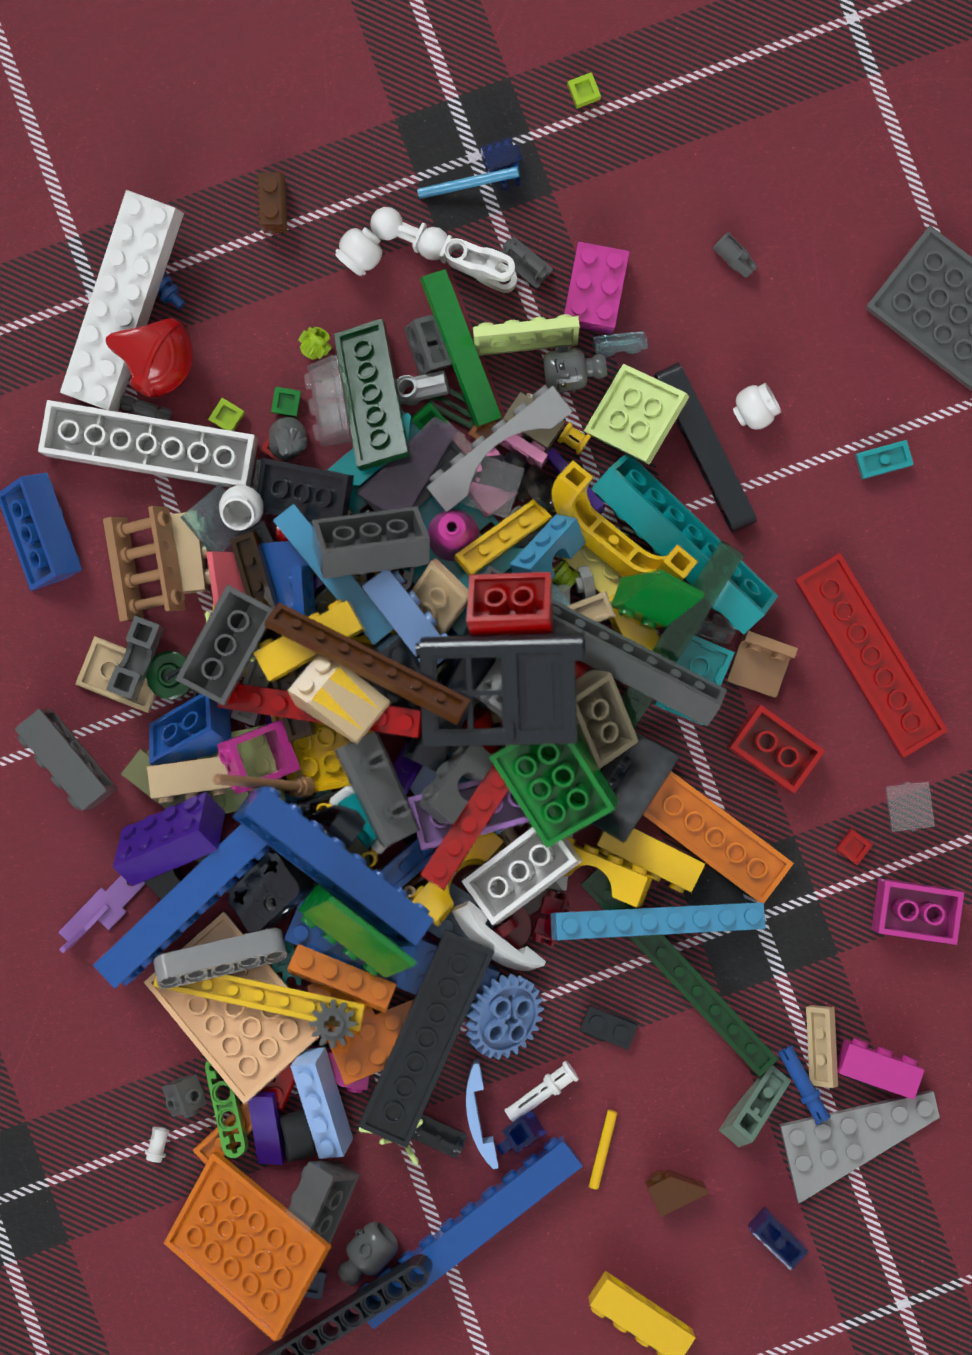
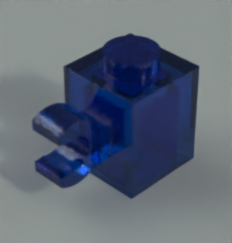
M511 137L481 146V157L487 173L516 166L519 167V160L522 159L518 144L513 145ZM520 177L513 178L516 185L519 186ZM506 180L501 181V187L504 191L507 190Z
M533 1111L522 1115L502 1130L506 1139L496 1147L501 1155L512 1149L519 1153L547 1134Z

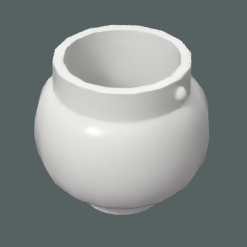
M366 227L363 230L352 228L342 236L339 242V249H336L335 255L349 269L362 276L366 274V270H372L381 260L382 249L378 245L381 240Z
M766 383L760 386H748L740 391L736 397L737 406L733 408L742 426L747 424L751 429L755 430L767 427L773 422L774 416L781 413L780 406Z
M246 485L230 487L222 494L219 502V513L222 521L228 528L233 530H245L253 527L260 521L264 511L260 494Z

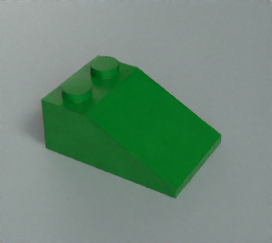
M662 570L622 577L611 606L619 611L618 614L627 619L634 618L640 621V626L643 628L655 630V628L667 627L703 599L705 593Z

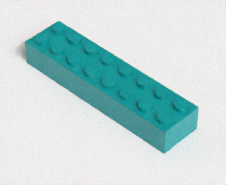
M625 454L591 488L602 502L607 503L615 511L618 518L626 521L634 529L638 537L645 539L653 547L654 552L658 556L669 555L675 546L678 545L698 562L685 579L692 587L704 592V597L709 601L711 607L721 612L728 619L730 625L734 629L739 630L743 635L766 614L777 599L778 595L634 457Z

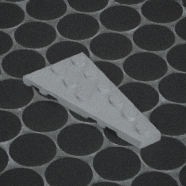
M932 1090L919 1092L916 1094L915 1100L901 1096L828 1113L831 1116L828 1120L824 1122L822 1120L817 1125L813 1117L779 1124L798 1204L940 1118L934 1092Z

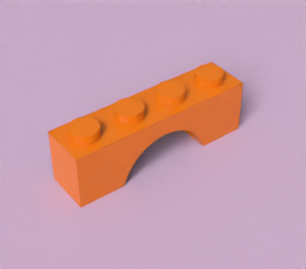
M300 944L297 945L287 968L288 973L313 984H320L340 991L356 999L361 1004H365L385 1014L397 985Z

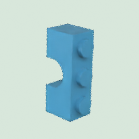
M556 514L511 562L510 566L513 573L551 572V578L553 579L555 577L552 569L554 555L571 559L586 543L577 518Z

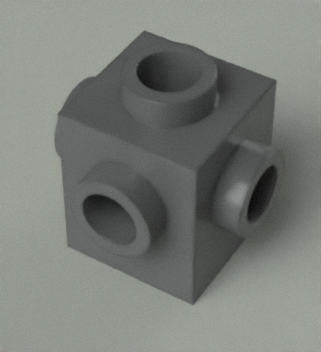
M197 1074L180 1077L162 1086L166 1098V1107L171 1112L172 1117L183 1115L184 1119L192 1117L199 1113L198 1108L207 1104L204 1097V1089L199 1083Z

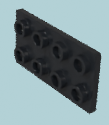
M637 732L635 733L639 742L607 763L601 771L619 800L616 809L590 823L622 843L627 841L679 760L678 755Z

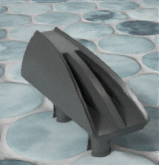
M375 731L364 736L358 744L351 742L334 750L375 836L383 847L391 845L420 830L378 732Z

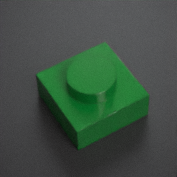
M275 387L271 413L298 418L302 392Z
M430 401L411 417L412 422L422 433L435 421L441 428L448 423L447 419Z

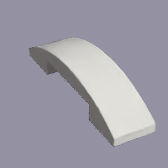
M467 901L453 908L452 912L466 936L470 940L495 951L492 956L494 961L520 971H530L545 965L546 961L529 947L517 950L486 926L485 923L488 918L472 902Z

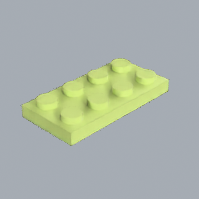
M568 314L560 315L555 319L536 317L526 322L509 320L504 324L496 325L487 322L473 327L474 345L478 356L556 348L562 345H578L579 318L578 316L572 317Z

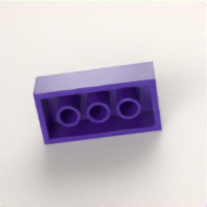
M205 792L196 797H190L187 801L170 806L155 815H150L137 823L127 825L121 831L113 868L132 886H135L217 851L225 811Z

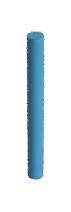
M516 166L418 188V196L422 199L520 177L519 168Z

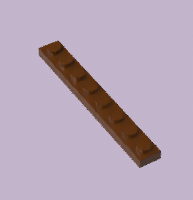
M280 602L265 620V627L456 725L470 704L471 699Z

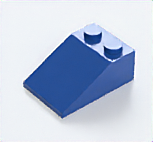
M200 694L149 723V764L156 766L207 757L217 753L219 750L217 744L231 739L230 709L218 708V702Z

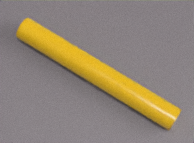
M607 1110L589 1182V1187L598 1190L618 1114L614 1110Z

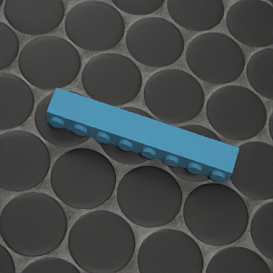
M764 902L550 913L552 940L766 929Z

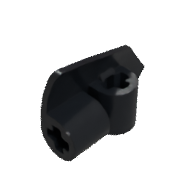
M338 805L320 810L306 818L309 821L314 820L328 826L329 828L326 831L329 833L328 836L341 840L346 845L345 850L350 847L367 823L358 811Z

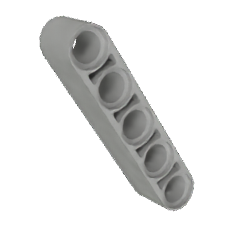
M270 928L161 954L154 959L153 963L159 988L169 989L277 963L287 957V951L281 929Z

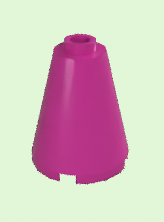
M450 509L447 512L444 510L437 514L430 522L427 531L432 551L441 559L456 561L454 559L455 554L479 538V528L474 518L467 512L459 509ZM450 528H457L454 532L448 531Z

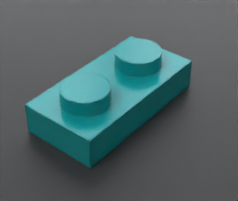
M907 440L855 454L861 480L914 465Z

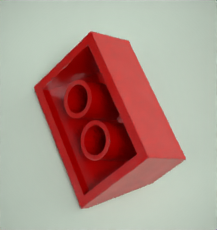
M551 572L470 575L467 624L470 635L553 633Z

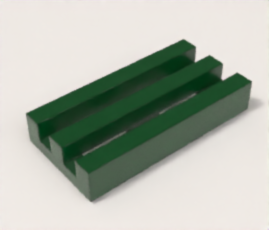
M449 388L448 395L467 405L462 394ZM443 396L429 399L445 417L469 430L475 425L470 411ZM438 400L471 419L470 422L439 406L434 401Z

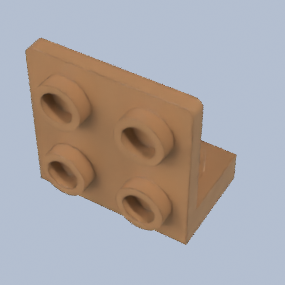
M747 631L742 635L727 681L775 698L778 695L789 660L795 658L798 648Z

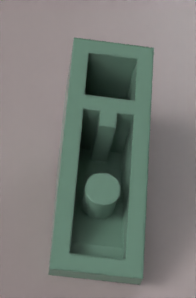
M772 1065L763 1075L758 1077L734 1106L719 1131L738 1147L753 1143L791 1080Z

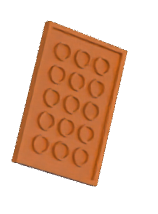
M219 1152L211 1154L164 1241V1244L273 1341L282 1338L331 1248L327 1241Z

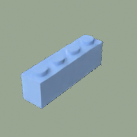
M326 1047L306 1049L295 1058L291 1065V1070L319 1159L344 1157L353 1140V1136Z

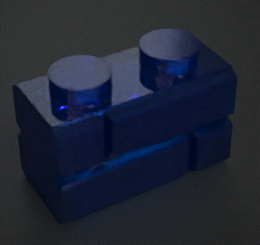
M766 1207L747 1225L751 1233L790 1271L808 1253L805 1244Z

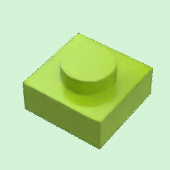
M592 72L567 82L576 109L601 99Z
M221 398L208 420L223 430L234 431L245 412L224 398Z

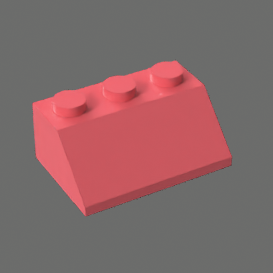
M206 552L214 608L227 584L245 594L234 553Z

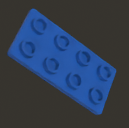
M290 541L261 543L278 603L280 602L307 617L316 613L313 569Z

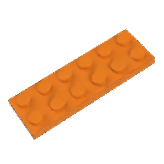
M672 771L643 814V816L759 903L766 902L794 864Z

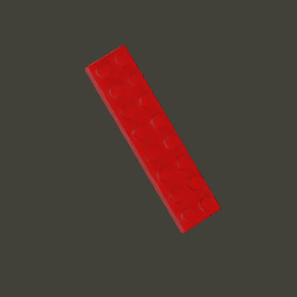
M841 553L794 580L901 758L908 756L948 732V729Z

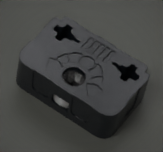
M271 851L228 891L229 897L227 900L241 919L249 933L275 927L312 892L314 883L308 875L277 851Z

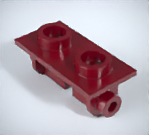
M548 890V893L544 894L539 912L548 914L547 919L537 916L532 931L534 941L543 943L544 940L550 947H553L555 941H558L552 940L550 913L568 912V896L561 892L558 895V892Z

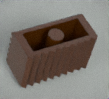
M281 172L258 173L257 192L259 195L257 197L259 200L257 202L259 204L258 223L265 234L286 233L287 200L284 175Z

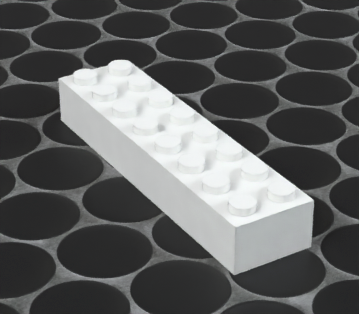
M126 190L60 393L106 410L119 411L131 373L126 363L108 348L105 339L110 333L147 325L184 215L183 212L175 207Z
M47 400L38 452L46 457L224 487L236 485L250 487L258 439L252 434Z

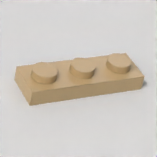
M810 1005L806 1007L809 1078L813 1086L835 1088L838 1086L835 1008Z

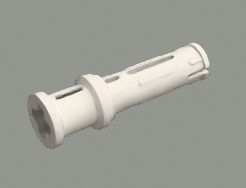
M565 1060L562 1063L563 1066L551 1075L549 1073L546 1074L541 1084L525 1094L510 1107L504 1109L513 1123L517 1122L518 1119L537 1107V1105L552 1094L559 1095L562 1093L561 1089L572 1081L577 1082L579 1080L577 1073L568 1061Z

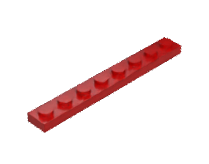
M238 683L227 705L223 706L218 703V708L322 723L298 708L294 704L288 690ZM389 705L369 730L416 738L421 737L422 711L420 709Z

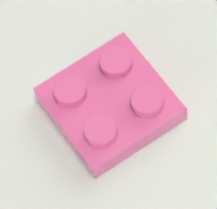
M521 432L498 443L511 452L524 455L527 458L526 462L539 470H542L547 461L548 454L544 452L546 449L535 441H532L530 444L524 440Z

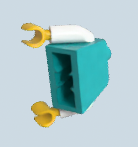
M345 786L329 799L330 802L328 804H319L316 811L333 805L358 811L367 823L357 836V839L367 849L370 846L372 848L371 851L365 852L361 857L365 858L368 854L372 855L374 862L369 867H373L378 861L377 855L382 854L387 846L383 847L375 836L351 786Z

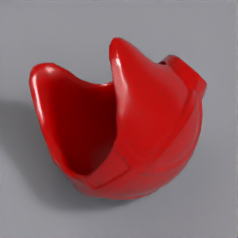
M173 318L164 319L146 326L110 333L105 339L108 348L128 366L132 376L130 380L131 387L146 397H160L173 391L185 380L191 370L193 348L190 337L184 325Z

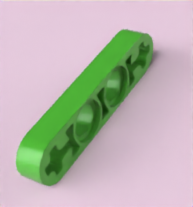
M207 1060L205 1071L222 1150L226 1156L237 1158L248 1149V1138L240 1101L224 1080L215 1083V1079L220 1078V1075L216 1070H213V1066ZM221 1085H226L230 1089V1097L227 1100H222L218 1096V1089ZM227 1111L233 1112L236 1116V1122L233 1126H227L223 1121V1116ZM238 1128L239 1133H235L234 1138L236 1142L241 1143V1147L237 1148L236 1152L234 1148L230 1149L233 1136L232 1134L227 1136L226 1131H233Z

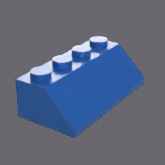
M47 472L19 477L0 491V507L30 591L68 579L82 570L80 558L76 554L71 533L67 529L62 508L58 504L53 483L50 481Z

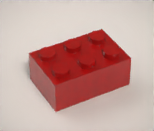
M756 705L726 746V748L786 791L794 794L825 752L824 749L762 705Z

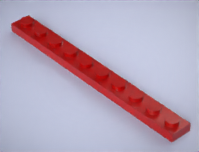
M580 660L575 661L576 680L589 669V665ZM494 765L491 766L420 874L443 891L509 792V788Z

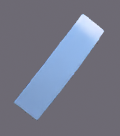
M474 1059L467 1081L466 1110L468 1123L481 1155L493 1169L498 1168V1158L494 1137L483 1138L475 1091L484 1090V1083L479 1059Z

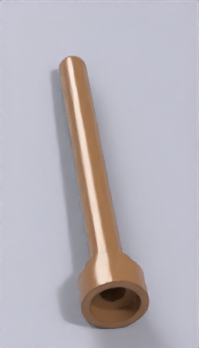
M216 774L213 777V781L217 785L260 788L263 786L268 788L270 786L276 790L292 791L295 796L302 798L312 796L315 789L313 779L304 776H298L293 781Z

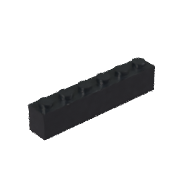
M468 625L462 636H471ZM496 657L472 658L473 690L478 688L496 662ZM451 658L439 684L453 691H467L466 658ZM467 710L457 725L439 716V729H461L464 721L468 719ZM421 730V737H411L403 756L437 772L438 768L448 760V753L452 746H423Z

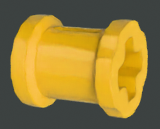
M569 422L557 442L560 444L562 442L576 450L577 455H580L591 435L583 434ZM569 435L579 440V443L574 439L570 438Z

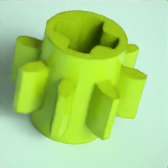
M309 327L307 331L304 330L298 339L302 343L300 346L301 352L309 359H321L323 355L327 356L332 348L328 344L330 340L329 334L320 327H314L313 329Z

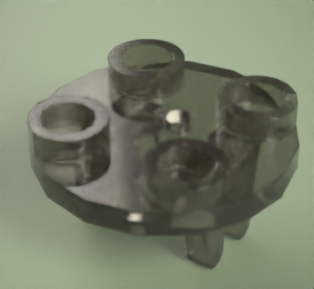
M532 464L522 474L523 484L516 491L520 494L518 500L523 502L532 497L544 509L556 512L552 501V487L556 478L553 476L548 477L538 466Z

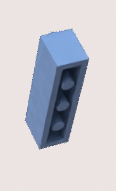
M396 569L392 572L390 570H383L363 585L362 588L416 656L415 646L416 643H420L421 637L447 636L445 632L442 635L438 633L435 629L438 623L428 611L424 614L418 605L422 602L412 590L407 593L402 586L405 580ZM437 659V666L445 659Z

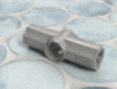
M444 370L416 377L403 375L396 380L400 404L414 406L421 400L449 394V384ZM408 387H414L411 393L404 394Z

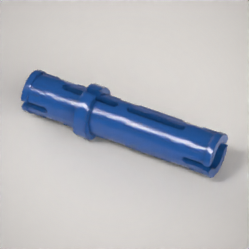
M790 1045L787 1049L780 1050L778 1055H780L802 1096L800 1099L802 1104H806L815 1124H820L822 1120L824 1122L831 1116L819 1097L821 1095L820 1091L814 1088L793 1049V1045Z

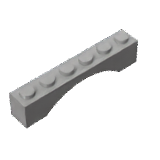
M544 385L533 394L536 400L528 406L523 402L512 411L515 416L506 423L502 419L491 428L494 432L491 436L485 439L482 435L470 445L473 450L466 456L461 452L450 461L452 467L446 472L440 469L428 478L432 482L427 486L428 490L446 512L469 494L478 466L498 443L522 431L552 429L573 412L554 386L548 389Z

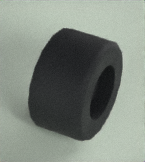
M300 1110L279 1116L284 1150L288 1162L314 1156L313 1138L305 1111Z

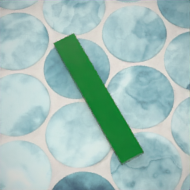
M446 269L421 277L420 282L475 426L479 427L502 418Z

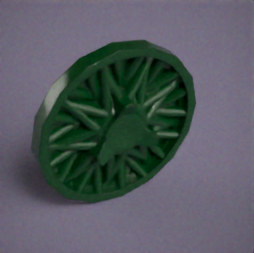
M166 651L159 653L152 659L146 679L149 688L155 695L162 699L173 700L183 697L190 691V687L175 680L177 676L170 680H165L166 675L184 665L187 659L186 656L179 652Z

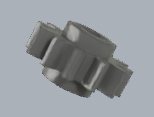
M337 1000L331 1001V1007H328L324 1002L320 1003L322 1012L313 1011L312 1014L317 1017V1021L309 1023L310 1026L317 1027V1031L312 1033V1037L321 1036V1046L325 1045L329 1040L331 1049L336 1048L338 1040L341 1045H347L345 1037H355V1033L350 1028L358 1025V1022L351 1021L350 1019L356 1012H346L348 1007L346 1002L342 1003L340 1008L337 1007ZM333 1016H335V1021L339 1020L340 1022L339 1027H335L334 1032L332 1027H328V1021H332Z

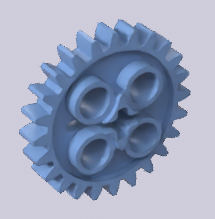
M510 974L506 978L501 975L499 982L491 979L490 988L483 985L484 993L482 995L476 993L475 996L478 1001L477 1003L472 1002L471 1007L474 1009L466 1015L471 1020L465 1023V1026L470 1029L466 1033L471 1038L470 1044L481 1054H485L488 1058L494 1056L496 1059H500L501 1055L509 1058L510 1051L518 1054V1046L520 1045L526 1048L525 1040L527 1038L530 1040L534 1039L531 1032L539 1031L535 1024L543 1020L538 1013L544 1010L539 1005L543 998L538 996L540 991L534 987V984L521 976L515 977Z

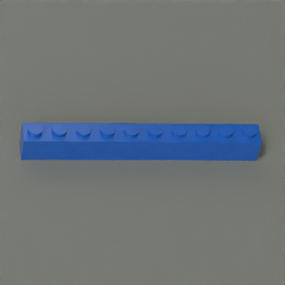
M563 1135L558 1139L553 1137L543 1145L544 1149L537 1155L535 1153L530 1154L522 1162V1167L516 1171L514 1169L508 1171L502 1177L500 1184L496 1187L493 1185L489 1186L482 1192V1198L477 1202L473 1203L471 1201L460 1210L461 1214L455 1219L450 1217L440 1225V1230L433 1236L431 1234L426 1235L418 1243L419 1247L414 1251L407 1250L398 1258L399 1262L392 1268L387 1266L378 1273L377 1278L417 1254L428 1256L433 1263V1269L426 1285L367 1321L372 1329L379 1326L583 1167L580 1157ZM413 1268L416 1273L424 1274L421 1269ZM369 1282L363 1284L358 1290L368 1285ZM392 1282L394 1286L402 1287L400 1283ZM371 1295L374 1300L380 1301L378 1296Z

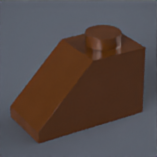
M662 1170L656 1171L645 1181L661 1217L709 1194L702 1181L670 1170L665 1172Z

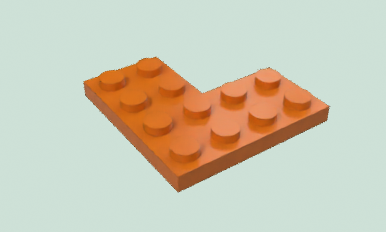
M310 984L307 986L310 993L360 1003L356 999L320 984ZM414 999L387 1010L386 1014L381 1012L375 1015L373 1009L366 1006L361 1030H351L355 1033V1037L346 1036L347 1045L345 1046L341 1045L339 1040L337 1041L336 1048L331 1049L345 1086L383 1070ZM328 1025V1027H332V1031L334 1032L336 1026Z

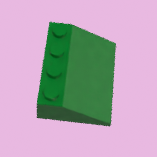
M578 735L577 744L506 745L489 756L546 849L615 810L619 802Z
M319 884L316 885L298 908V911L303 915L301 920L312 929L316 925L324 931L322 936L333 945L337 941L345 947L342 951L354 961L357 957L365 962L363 968L375 977L380 973L386 978L414 967L417 963L398 945Z

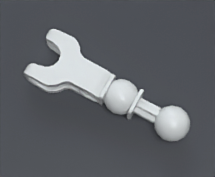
M391 207L377 209L371 217V230L381 240H391L399 237L413 243L414 252H420L426 259H440L444 264L448 262L452 268L470 275L482 284L502 293L511 292L517 285L515 263L510 256L491 248L479 247L462 239H453L451 235H447L440 228H427L425 223H422L419 229L404 223L399 212ZM459 249L463 251L462 256L459 258L450 256L454 250ZM511 278V281L508 284L503 285L499 283V281L506 282Z

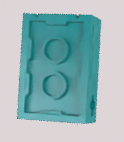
M685 632L682 633L671 661L721 686L735 652ZM654 700L652 704L698 725H703L657 700Z

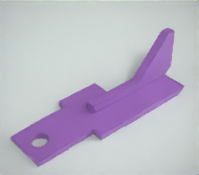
M120 876L106 891L101 887L58 932L67 941L59 950L62 953L68 951L97 921L110 930L127 912L123 907L146 883L142 882L135 886H130Z

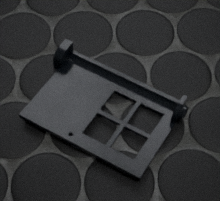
M585 632L421 637L420 643H416L415 654L416 658L420 659V674L437 683V659L466 658L467 691L455 692L471 699L467 708L468 729H439V715L421 707L423 746L578 743L575 661L585 660ZM501 657L502 690H473L472 658ZM502 695L503 728L474 729L473 696Z

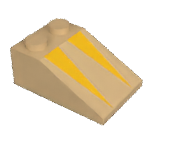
M320 654L315 657L288 689L294 704L298 708L356 744L359 743L391 704L386 697L355 672Z

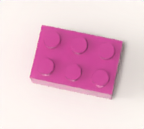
M578 241L564 314L571 315L572 317L578 316L580 329L613 335L629 251Z
M878 878L871 930L880 934L957 945L964 892L950 888Z

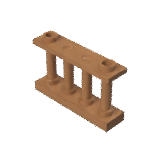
M150 506L148 507L149 518L129 523L127 517H108L103 519L120 622L133 621L134 616L144 619L143 610L163 605L165 606V611L186 610L169 507ZM152 528L154 543L132 548L130 533ZM156 554L158 569L137 574L134 559ZM160 580L163 595L141 600L139 584Z

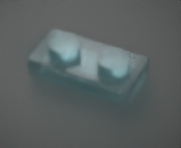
M644 331L592 337L595 353L605 356L615 355V352L619 351L634 354L641 352V349H648L647 337Z

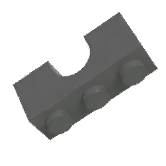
M134 616L125 639L127 641V648L124 657L118 666L115 665L106 689L107 691L137 701L165 627Z
M481 745L453 746L451 749L452 754L438 768L434 781L423 790V797L418 805L440 824H454L468 803L458 791L460 777L463 775L469 781L483 780L493 765L489 758L491 754Z

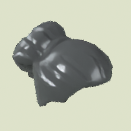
M283 417L276 420L269 430L268 442L271 453L280 460L285 461L297 457L307 446L305 427L292 417Z

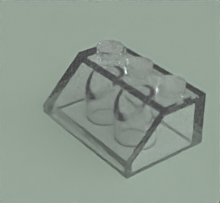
M332 355L308 365L309 374H304L307 390L311 389L313 399L308 400L311 415H316L317 425H313L315 440H320L323 447L352 442L339 361L336 355Z

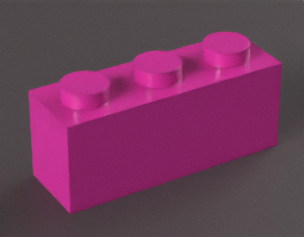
M853 1038V1041L844 1039L837 1059V1071L839 1074L915 1100L924 1073V1069L917 1065L918 1060L903 1055L902 1059L892 1056L893 1051L878 1046L877 1050L869 1048V1043L857 1038Z

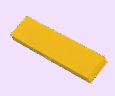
M534 498L456 553L454 559L469 576L476 575L552 519V516Z

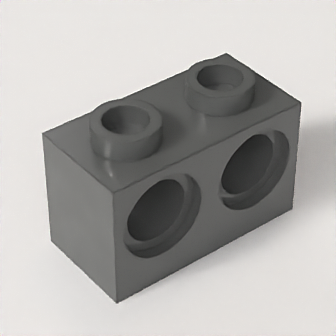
M433 315L414 319L403 328L419 376L443 371L452 365Z

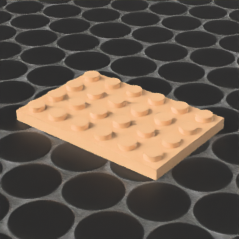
M223 912L182 949L244 935V933L228 914ZM270 964L228 974L289 988ZM155 973L144 981L146 986L243 1104H246L291 1064L298 1055L321 1037H312V1033L317 1031V1027L310 1026L309 1023L312 1021L153 987Z

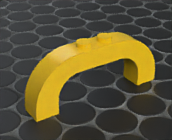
M574 461L561 472L552 487V501L557 514L577 518L586 542L584 545L622 576L627 577L662 570L682 581L698 561L678 545L666 556H656L642 549L590 505L587 488L593 479L592 475Z

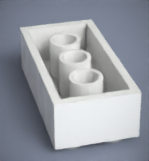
M532 827L465 878L462 883L491 924L495 925L502 923L583 860L567 838L546 849Z

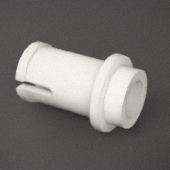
M163 1127L152 1128L149 1148L145 1150L146 1160L156 1163L162 1162V1158L166 1156L164 1149L169 1130Z

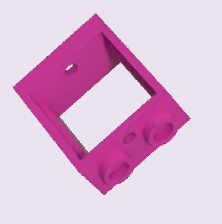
M279 720L217 744L219 759L225 765L228 775L247 776L236 745L262 734L266 736L278 770L260 778L278 779L299 770L300 766L291 742L288 740L283 721ZM230 786L236 794L254 789Z

